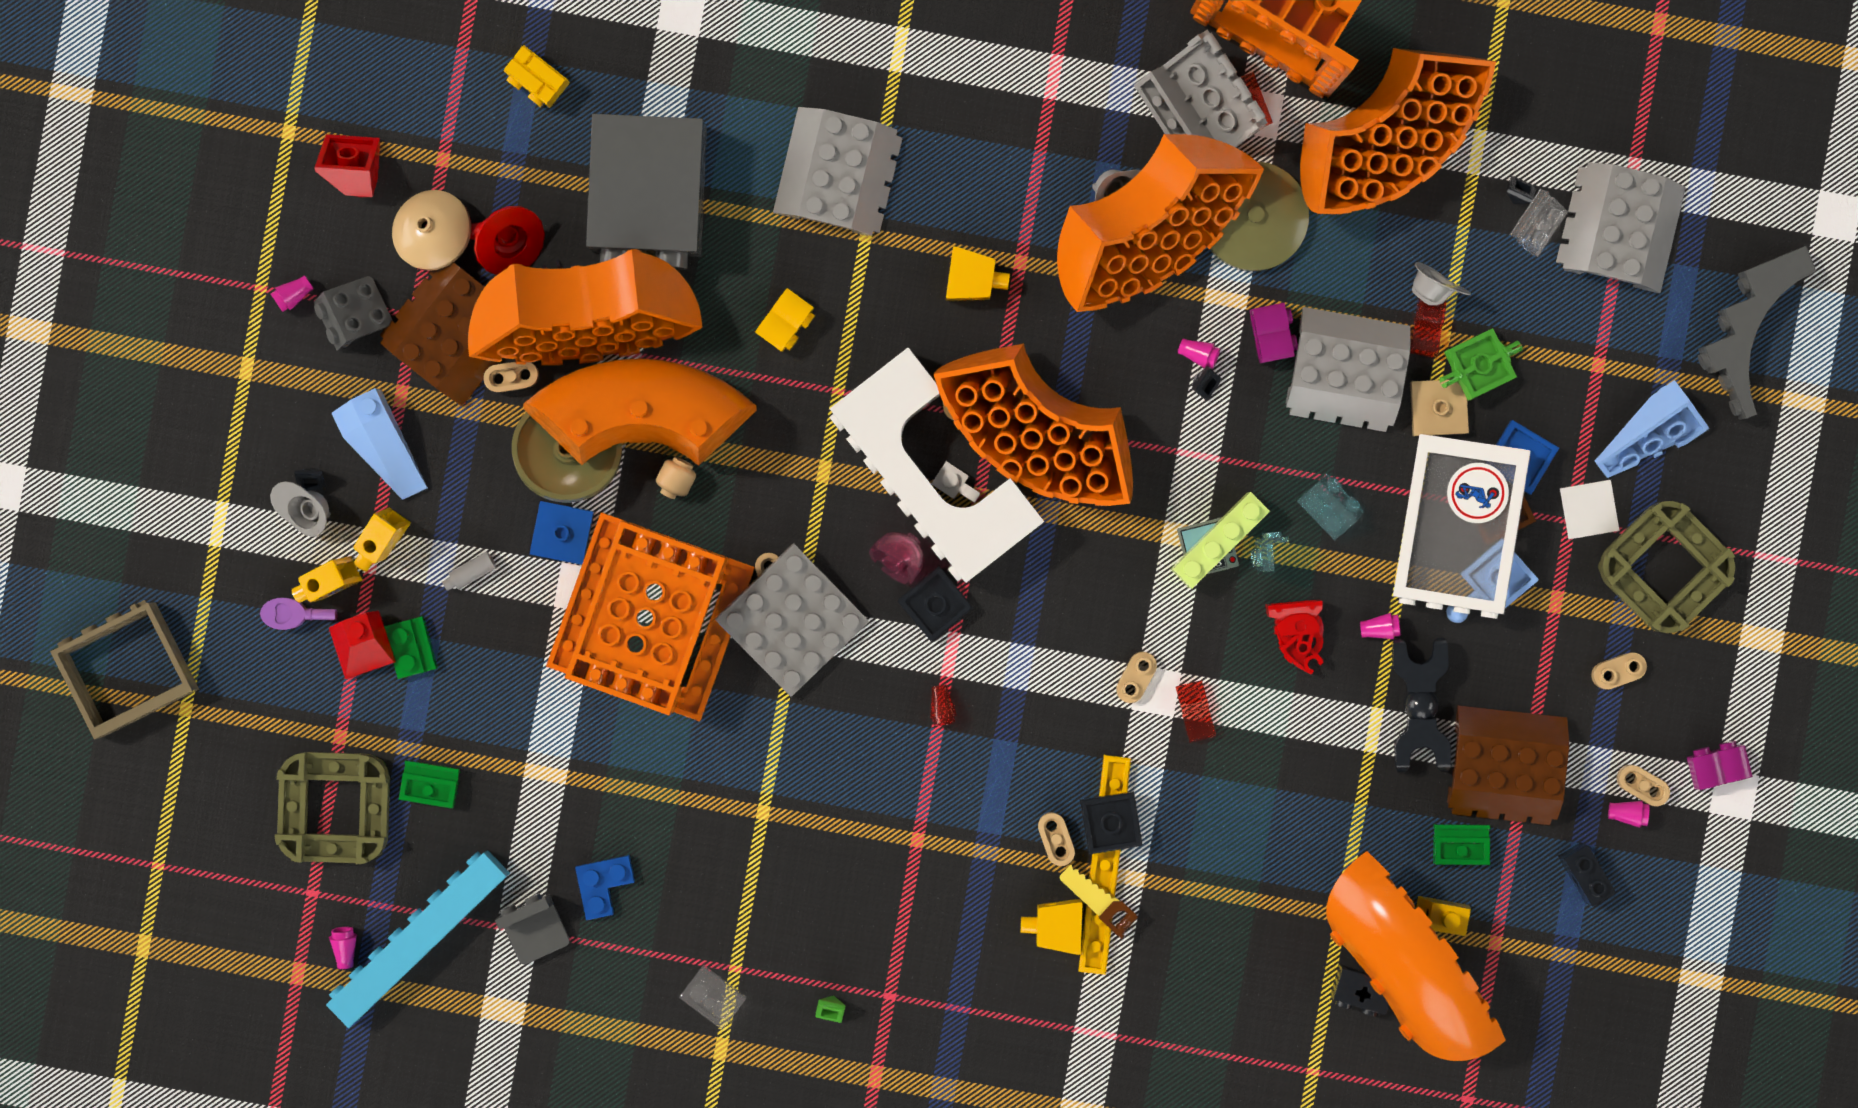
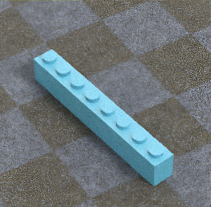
M488 850L482 855L477 851L466 862L469 867L463 873L459 870L446 881L449 886L443 892L438 889L427 899L430 905L424 911L418 908L407 919L410 924L404 930L400 927L397 928L388 937L391 942L384 949L379 946L368 956L371 962L363 968L359 965L349 975L351 981L345 987L340 984L329 994L332 999L326 1006L348 1028L355 1024L510 874Z

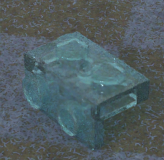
M1327 473L1297 500L1334 541L1356 523L1363 514L1359 502L1355 498L1349 497L1342 489L1340 482L1336 478L1330 477Z
M1281 532L1262 533V539H1255L1256 550L1251 551L1252 566L1257 567V572L1275 571L1273 544L1288 543L1289 537H1282Z

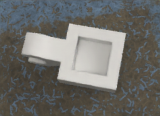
M947 461L931 483L953 499L960 493L975 503L980 496L978 491L965 484L969 476Z

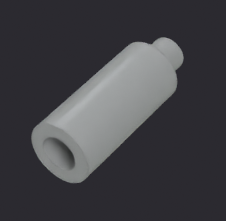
M486 551L449 572L450 577L442 581L447 591L454 587L459 590L496 569L497 566L489 552Z

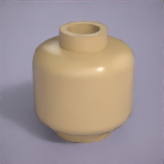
M674 457L673 460H666L656 478V483L662 488L660 493L671 499H675L676 496H686L696 478V473L693 470L694 466L678 457Z

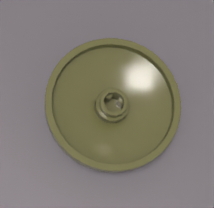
M1258 162L1264 168V171L1250 199L1245 198L1238 209L1240 214L1235 221L1230 220L1222 230L1224 235L1210 249L1223 263L1243 271H1263L1282 264L1300 247L1308 228L1309 209L1304 200L1302 188L1289 173L1265 162Z
M526 412L518 422L513 434L512 457L518 475L530 490L551 501L572 503L591 498L609 485L621 463L622 443L613 445L612 448L598 453L581 465Z

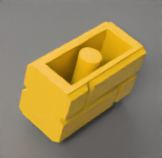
M525 45L520 48L504 69V72L509 76L506 81L517 90H520L521 87L525 88L530 92L528 98L539 107L545 104L550 108L570 83L563 75Z

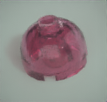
M887 533L881 536L869 549L872 560L876 563L879 559L885 565L881 570L902 584H906L908 581L912 584L923 569L924 554L919 546L920 541L911 533Z

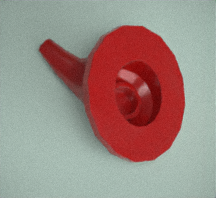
M506 206L493 212L483 222L471 223L470 239L475 240L474 250L477 261L487 272L498 275L512 264H521L529 267L537 259L543 248L545 232L542 221L533 211L522 206Z

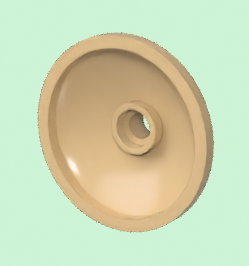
M441 190L420 192L408 199L397 212L392 227L393 244L399 256L409 265L421 270H438L452 264L466 249L471 235V220L466 207L455 196ZM427 221V226L422 229L423 222Z

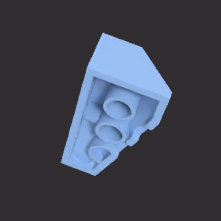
M1674 380L1662 387L1646 401L1598 456L1595 462L1605 476L1609 478L1637 466L1640 459L1653 455L1656 458L1663 455L1662 450L1673 445H1676L1677 448L1684 446L1710 428Z
M374 388L349 400L332 412L342 437L402 500L428 488L382 390Z

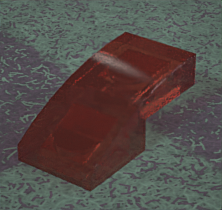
M1420 298L1418 299L1410 353L1437 357L1439 354L1441 329L1445 321L1447 300L1440 305H1428Z
M1202 680L1176 686L1175 689L1189 743L1215 737L1216 733Z

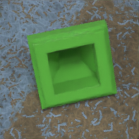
M835 996L819 999L815 1017L842 1023L845 1005Z

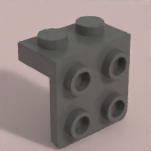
M370 276L324 291L314 301L316 315L319 319H322L326 327L327 338L331 344H334L337 351L346 348L357 338L385 329L392 320L379 290Z
M540 893L525 899L526 904L516 908L514 904L500 911L501 916L495 919L498 929H505L521 964H527L567 946L570 942L550 894L541 897Z

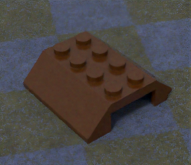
M453 262L444 268L430 270L429 274L432 278L430 280L427 278L423 279L412 293L415 297L414 301L412 302L408 299L395 315L399 320L396 323L391 320L390 325L383 330L380 336L383 338L381 344L395 357L463 407L483 382L485 371L498 362L469 357L468 332L474 306L485 287Z
M1457 705L1455 733L1458 735L1452 787L1449 786L1447 797L1448 808H1452V814L1471 816L1472 811H1476V817L1499 819V815L1503 814L1504 820L1526 822L1527 817H1531V823L1550 825L1552 819L1558 820L1564 801L1569 755L1567 717Z

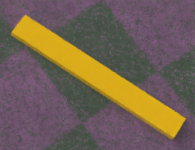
M1111 755L1103 756L1099 796L1128 791L1131 758ZM1120 850L1092 854L1089 879H1091L1092 884L1096 883L1098 885V889L1103 888L1105 893H1110L1111 898H1115ZM1087 904L1078 971L1106 975L1111 929L1099 919L1098 915Z

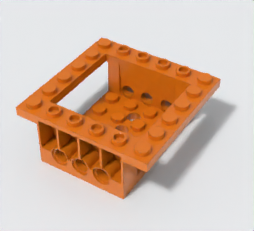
M1196 0L1190 11L1194 15L1193 19L1203 26L1211 25L1217 29L1216 33L1220 37L1228 41L1231 38L1240 43L1239 47L1250 55L1258 54L1264 58L1262 61L1267 66L1273 69L1279 67L1287 72V78L1298 84L1300 82L1305 83L1310 87L1309 91L1320 98H1323V96L1329 98L1359 61L1335 46V43L1362 0H1228L1222 12L1219 10L1225 0ZM1324 59L1325 62L1318 69V71H1316L1315 68L1319 64L1320 60Z
M601 512L546 667L565 673L564 678L666 715H671L675 712L701 721L731 638L715 618L749 586L755 567ZM651 584H658L662 588V596L658 600H652L647 595V589ZM717 584H722L690 678L685 687L681 683ZM642 610H648L653 615V621L649 626H643L638 622V614ZM638 636L643 640L644 646L640 652L630 650L628 642L631 637Z

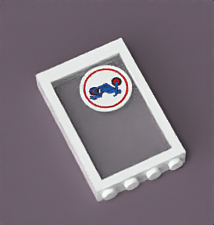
M1423 434L1419 435L1393 593L1394 597H1399L1398 603L1415 605L1416 600L1426 602L1427 608L1442 610L1443 605L1454 606L1453 612L1470 614V609L1481 611V616L1495 619H1497L1498 614H1504L1531 454L1530 450Z

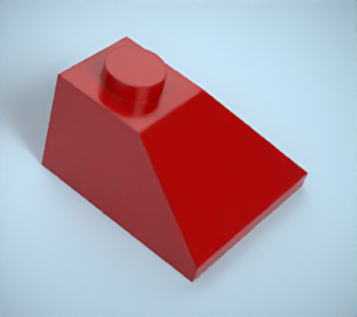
M326 134L315 165V172L344 195L373 197L378 182L380 138Z
M379 611L366 612L329 627L345 679L396 662Z

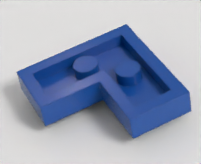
M630 855L575 867L586 920L614 914L609 888L635 882Z

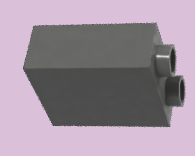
M592 114L586 247L592 252L600 253V263L616 258L631 249L655 255V257L666 261L676 270H686L688 268V257H701L707 126L703 119Z

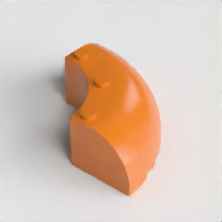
M1393 48L1391 60L1384 78L1374 93L1361 106L1335 120L1321 123H1305L1300 162V179L1303 197L1309 209L1317 214H1344L1362 209H1371L1386 201L1400 198L1410 192L1409 190L1420 182L1428 180L1442 167L1441 164L1447 160L1451 153H1455L1466 139V133L1473 121H1477L1480 114L1478 111L1484 96L1488 95L1492 83L1496 61L1453 54Z
M1163 134L1160 144L1149 162L1125 186L1100 200L1069 207L1060 234L1057 252L1059 279L1068 302L1076 312L1107 308V304L1116 301L1121 303L1128 302L1131 296L1140 292L1144 294L1150 293L1163 285L1162 281L1174 273L1177 276L1196 262L1194 258L1206 247L1210 250L1224 235L1222 230L1231 219L1234 221L1240 214L1238 209L1245 198L1250 199L1264 168L1245 152L1222 141L1199 135Z
M637 249L628 250L616 258L589 266L578 265L566 269H542L512 264L485 286L474 306L468 332L469 357L494 362H501L502 358L516 359V364L521 365L541 360V365H563V360L579 359L580 364L604 361L603 356L619 353L621 358L640 353V348L663 346V340L672 337L679 340L701 329L702 319L697 299L683 276L666 261Z
M1024 344L972 354L947 363L936 370L934 378L945 407L948 408L949 413L954 419L955 426L967 438L973 450L995 466L996 470L1006 478H1011L1013 482H1019L1033 489V492L1045 497H1055L1069 501V503L1095 504V506L1131 503L1133 495L1132 465L1121 407H1088L1059 395L1037 374L1028 358Z
M641 358L603 362L576 370L547 385L523 404L524 410L581 465L598 453L612 448L616 444L625 442H654L669 446V448L682 453L699 466L757 411V406L740 391L707 372L680 363Z
M1366 851L1341 874L1329 895L1326 915L1332 933H1330L1331 938L1339 947L1343 945L1372 979L1370 981L1371 986L1379 995L1382 994L1401 1025L1399 1031L1408 1041L1413 1039L1427 1053L1449 1061L1472 1060L1493 1051L1506 1040L1497 1019L1494 1017L1490 1019L1487 1011L1490 1009V1006L1477 991L1479 987L1468 971L1462 973L1461 967L1456 961L1459 957L1445 938L1438 939L1437 934L1431 928L1432 921L1419 906L1414 909L1415 905L1404 888L1400 886L1397 889L1389 878L1390 873Z

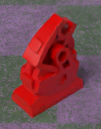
M1318 599L1265 604L1267 616L1275 618L1274 634L1278 637L1280 645L1278 648L1283 653V657L1289 663H1293L1301 670L1312 674L1314 670L1308 667V662L1311 659H1316L1320 666L1324 663L1323 659L1318 655L1323 646L1324 626L1321 617L1318 615L1322 610L1323 601ZM1315 637V645L1313 648H1311L1313 638Z

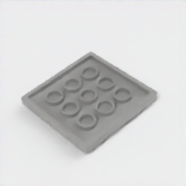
M794 543L715 618L721 627L790 697L869 623V620Z

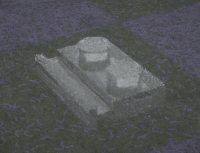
M1542 189L1538 191L1510 233L1531 255L1537 257L1568 213L1554 197L1549 195L1548 191Z
M703 964L679 998L723 1030L747 997Z

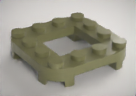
M1662 501L1648 507L1604 551L1598 564V569L1605 584L1645 625L1654 631L1662 633H1674L1685 630L1690 626L1689 623L1725 587H1729L1735 579V556L1730 548H1725L1689 511L1690 508L1674 501ZM1666 530L1703 566L1667 604L1631 569V565Z
M302 752L293 755L284 762L281 769L278 770L276 779L279 780L278 826L275 842L291 861L299 863L335 862L364 864L382 854L388 842L390 775L383 760L365 753ZM309 780L361 782L359 835L307 833Z

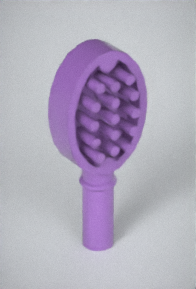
M276 598L263 605L260 616L267 626L274 629L287 630L299 627L305 620H337V609H308L295 599Z

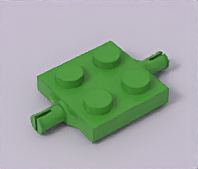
M1492 328L1448 349L1444 353L1452 372L1440 377V383L1450 379L1441 384L1442 387L1447 388L1457 382L1469 401L1516 378L1517 376L1511 366L1510 356L1522 351V346L1514 350L1512 349L1521 343L1515 341L1510 345L1504 346Z

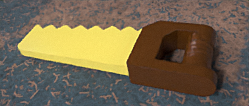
M1071 864L1060 875V880L1086 903L1103 923L1119 938L1122 939L1125 936L1123 933L1138 918L1136 913L1122 900L1111 898L1110 893H1105L1103 888L1098 889L1096 883L1092 884L1091 879H1085V875L1079 874L1078 869L1073 870ZM1125 911L1127 914L1116 926L1110 922V919L1117 912Z

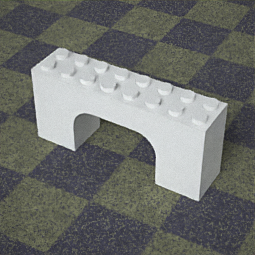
M906 348L832 406L830 410L833 414L829 418L840 431L844 428L850 434L846 438L856 452L860 450L864 452L867 458L863 461L873 474L878 471L884 479L880 483L890 496L896 493L901 500L897 503L907 517L911 514L918 521L914 525L923 538L929 536L935 544L931 548L940 560L946 557L952 565L948 570L957 581L963 579L966 583L1044 521L1011 478L982 501L967 508L954 507L946 503L936 492L902 446V432L906 423L940 396L935 381L910 349Z

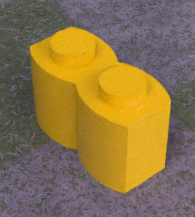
M787 288L755 333L781 352L785 348L790 351L799 339L795 334L800 327L803 326L806 329L815 317L811 313L814 307Z

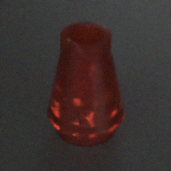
M939 685L931 687L930 719L933 720L934 726L955 723L957 713L948 692V686Z

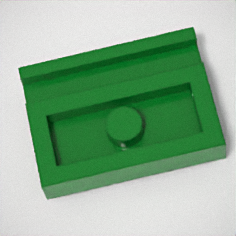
M424 616L384 626L396 661L394 667L398 679L438 669Z
M405 760L399 800L454 808L460 768Z
M1433 824V864L1490 865V825Z

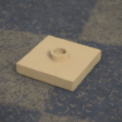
M1440 380L1410 382L1413 436H1419L1420 434L1451 435L1469 433L1467 398L1457 382L1447 388L1442 387L1441 384L1449 380L1441 383Z

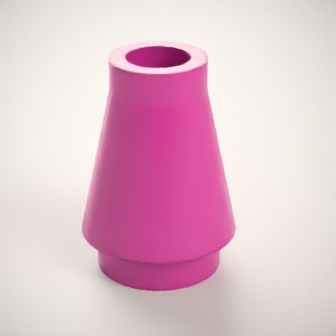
M303 276L300 279L275 287L276 290L271 293V296L281 311L284 312L287 309L291 310L313 290V287L307 278Z
M1184 338L1178 350V354L1185 356L1203 368L1209 367L1211 369L1214 368L1220 353V348L1215 347V343L1192 341Z
M1391 613L1373 619L1360 621L1362 638L1394 639V637L1401 636L1398 614L1391 615Z
M1643 801L1609 803L1608 819H1614L1639 828L1641 825L1647 826L1650 806L1649 804H1643Z
M352 927L335 928L331 930L332 935L329 937L335 955L337 968H352L354 966L353 959L357 934L354 933Z

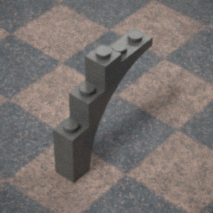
M1806 246L1738 273L1739 289L1742 294H1746L1748 299L1719 310L1720 317H1718V323L1721 330L1726 332L1728 337L1698 349L1700 353L1698 360L1701 367L1707 370L1708 374L1719 371V383L1722 389L1728 392L1731 399L1729 407L1733 415L1738 416L1739 420L1757 415L1750 391L1749 365L1753 342L1767 311L1786 290L1797 281L1816 272Z

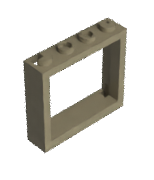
M143 600L130 606V612L124 615L121 612L113 614L105 619L106 624L97 627L96 624L89 626L81 631L82 636L74 640L72 636L65 638L57 643L58 648L50 651L94 740L103 738L199 690L156 602L146 603ZM148 615L182 684L103 722L70 654Z

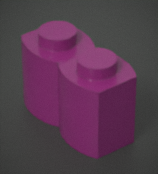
M1285 303L1249 310L1259 363L1294 357V351L1298 350V344L1295 334L1291 335L1289 330V324L1293 323L1290 308H1286Z
M1728 741L1719 744L1720 749L1710 751L1709 747L1693 750L1694 755L1688 756L1687 761L1694 789L1712 788L1753 777L1745 745H1737L1736 741Z

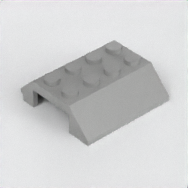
M1207 29L1187 43L1189 46L1166 64L1151 71L1135 83L1134 87L1165 134L1199 135L1238 147L1263 129L1268 122L1256 100L1252 99V94L1241 77L1237 76V71L1227 55L1222 53V48L1216 38Z
M798 107L773 213L790 218H804L838 226L865 236H872L873 232L880 233L884 214L879 213L878 209H886L890 188L884 186L885 182L892 183L897 161L892 160L891 155H899L902 137L896 135V129L879 122L826 109Z
M1588 162L1587 168L1579 167L1574 186L1582 188V190L1573 191L1568 213L1575 214V218H1566L1562 239L1569 241V244H1560L1556 263L1562 264L1564 271L1576 274L1591 273L1632 283L1635 288L1661 293L1686 187L1664 176L1614 164Z
M1302 307L1298 330L1300 339L1292 384L1288 387L1285 403L1286 407L1290 408L1289 415L1309 418L1311 411L1314 412L1313 419L1335 423L1337 416L1341 417L1340 424L1362 428L1364 421H1367V429L1386 432L1388 425L1394 426L1401 405L1410 355V326Z

